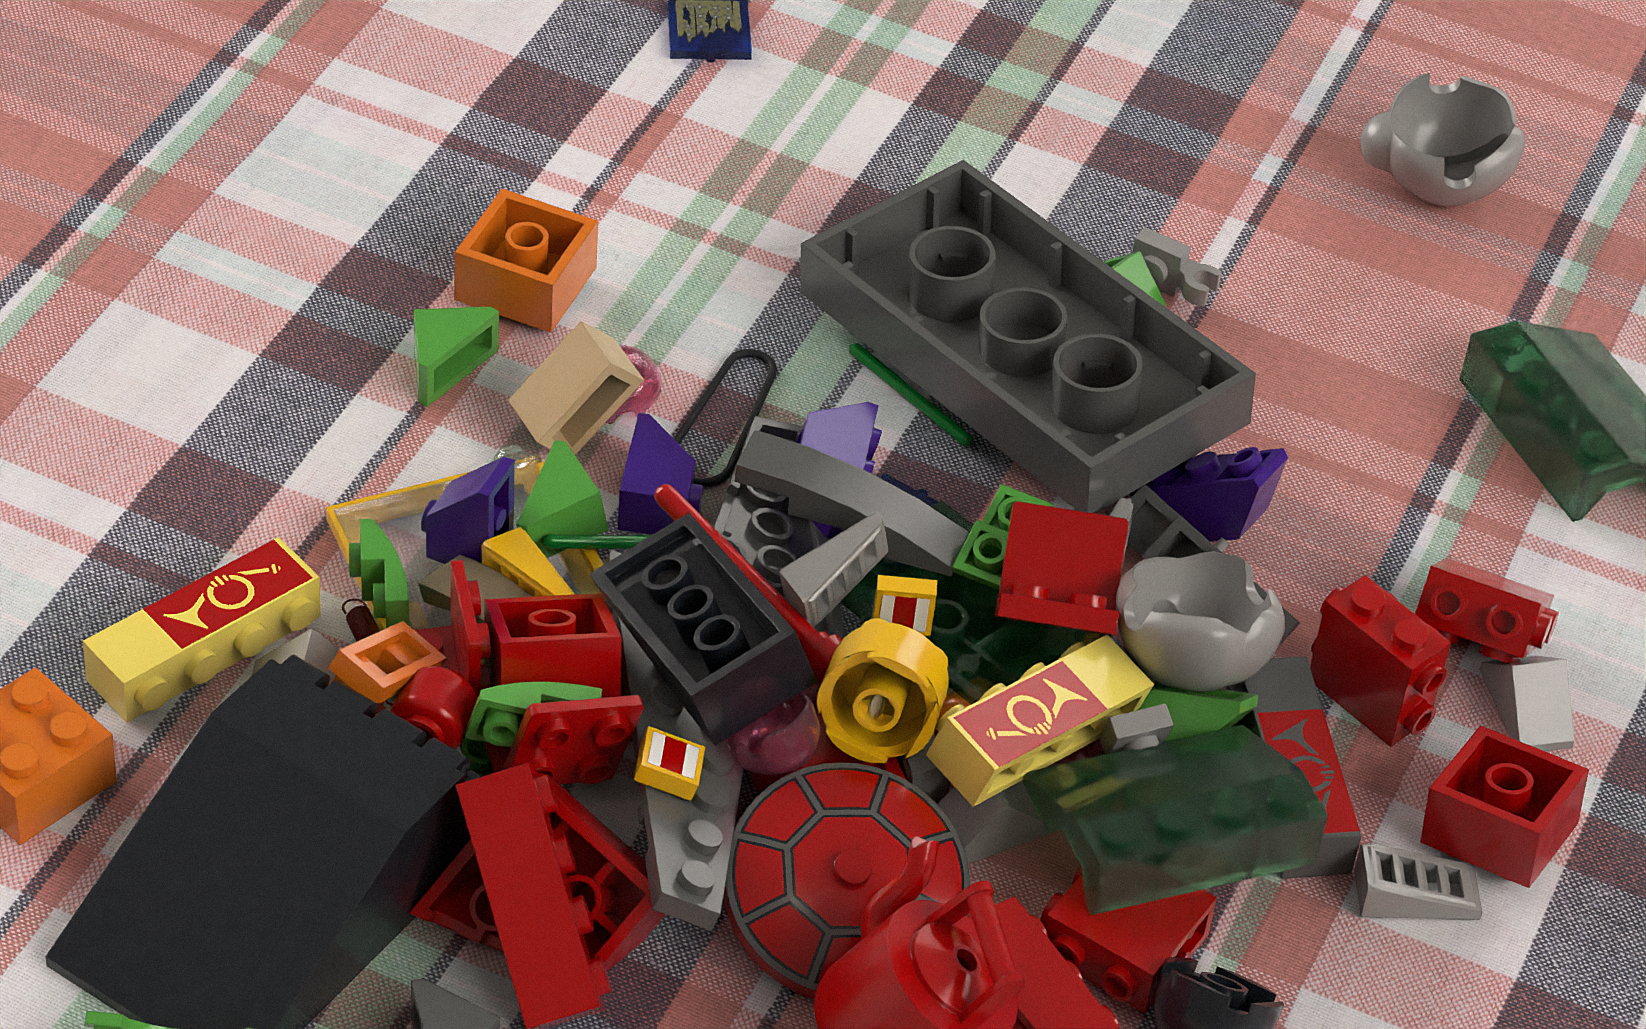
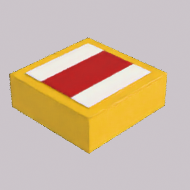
M878 575L872 619L880 618L889 623L900 624L914 629L924 636H930L937 596V580Z
M648 726L640 743L633 780L691 801L699 786L705 746Z

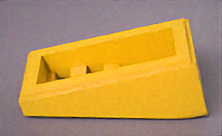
M521 527L483 542L481 546L482 564L504 575L532 597L575 594L527 532Z

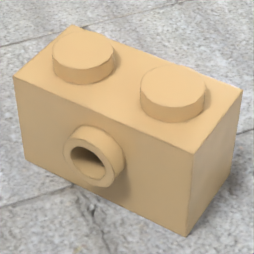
M580 321L508 401L537 443L551 449L554 440L565 441L574 455H576L644 382V379L614 338Z

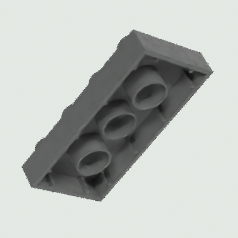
M965 160L959 161L801 243V294L1077 511L1099 512L1114 504L1120 497L1123 498L1251 423L1256 377L1254 371Z

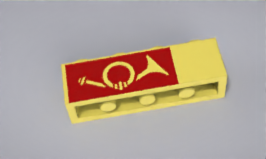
M277 537L83 640L86 681L128 723L148 711L160 708L168 700L193 686L209 681L217 673L244 658L257 655L266 646L294 631L306 628L312 621L321 617L320 577Z
M1108 635L1086 646L1082 642H1078L1068 648L1057 661L1047 666L1042 662L1033 665L1018 681L1006 687L1003 683L996 684L978 702L966 708L962 704H958L949 709L936 724L935 729L938 731V734L926 756L974 807L1099 739L1109 718L1137 711L1151 691L1154 683Z

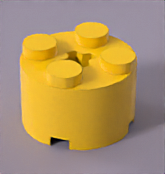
M880 618L865 621L860 628L849 633L837 646L817 695L818 714L821 711L822 718L827 726L825 732L832 743L846 754L869 763H887L888 758L899 757L907 754L905 758L917 754L931 739L947 695L949 685L947 668L949 664L946 654L916 630L900 624L889 623Z

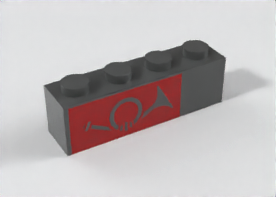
M1307 656L1271 658L1268 664L1254 676L1238 684L1226 687V690L1258 694L1257 707L1237 722L1239 728L1237 745L1241 763L1249 764L1252 773L1250 781L1252 804L1255 809H1262L1264 815L1263 838L1266 852L1268 855H1275L1282 879L1352 874L1361 840V832Z

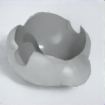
M1426 73L1408 81L1398 91L1389 111L1373 116L1366 123L1360 135V150L1367 163L1375 168L1391 173L1404 189L1416 197L1435 205L1459 206L1478 201L1493 193L1513 175L1525 149V135L1516 126V111L1513 102L1504 90L1466 76H1460L1457 81L1449 85H1433L1430 83V73Z
M1210 551L1183 558H1148L1139 562L1124 574L1116 594V611H1119V632L1131 660L1152 680L1164 686L1189 692L1215 691L1222 687L1238 684L1254 676L1273 657L1285 631V617L1278 597L1272 589H1268L1264 601L1254 586L1253 567L1245 559L1235 555Z

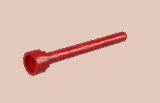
M669 484L660 485L654 493L656 503L674 521L688 513L695 518L796 631L816 679L821 684L832 656L843 639L837 634L829 635L826 631L818 632L673 486Z

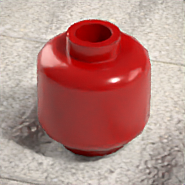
M439 666L422 667L404 685L390 711L425 731L427 734L425 743L435 737L456 750L465 737L466 727L478 697L472 685L459 672Z

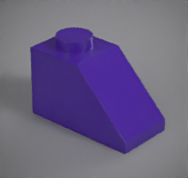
M638 413L619 490L617 530L653 535L674 522L654 499L655 490L660 485L669 484L673 486L699 513L701 512L704 485L694 484L696 461L650 414Z
M504 456L460 476L450 482L438 500L432 499L428 503L421 520V530L426 533V558L446 564L460 554L482 563L481 546L483 542L514 529L515 460Z

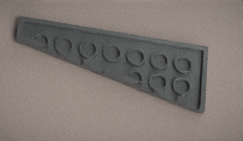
M611 549L604 564L622 553ZM606 600L610 612L613 613L614 621L622 636L621 696L639 695L644 704L643 712L630 739V742H633L635 761L631 767L632 778L634 779L640 743L648 726L705 746L699 786L691 801L639 783L642 802L637 811L639 824L645 825L649 849L645 855L652 909L711 931L721 914L750 724L715 746L686 711Z

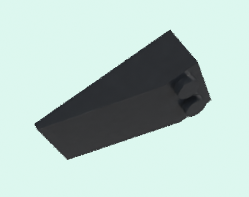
M690 513L590 573L597 588L686 711L715 746L818 682L796 631Z

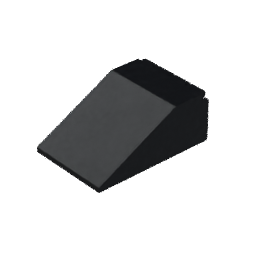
M297 655L289 656L282 664L270 659L210 713L46 954V966L118 1013L123 1014L129 1019L146 1024L177 1029H304L416 918V916L409 914L471 839L456 785L479 778L481 775L472 770L467 773L471 764L469 757L435 737L425 743L427 737L425 731L386 708L376 715L378 710L376 702L339 680H335L329 685V674Z

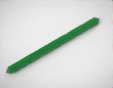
M859 343L849 345V353L946 433L964 447L973 446V436Z
M548 534L542 540V543L548 549H630L652 535Z

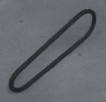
M742 349L732 353L725 360L674 437V440L680 445L736 360L743 357H755L768 364L769 373L726 468L720 474L713 477L694 478V484L712 486L726 480L733 472L754 417H758L776 377L777 366L775 360L769 354L756 349Z

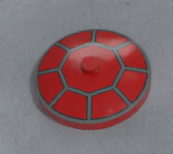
M840 762L810 766L790 773L768 786L753 800L741 816L733 832L723 895L733 931L751 959L765 973L788 989L815 999L817 986L828 968L861 941L860 926L866 904L875 892L903 870L913 837L919 836L926 841H939L935 870L927 887L916 900H932L945 904L970 886L968 861L958 833L949 818L927 794L902 777L886 770L857 763Z

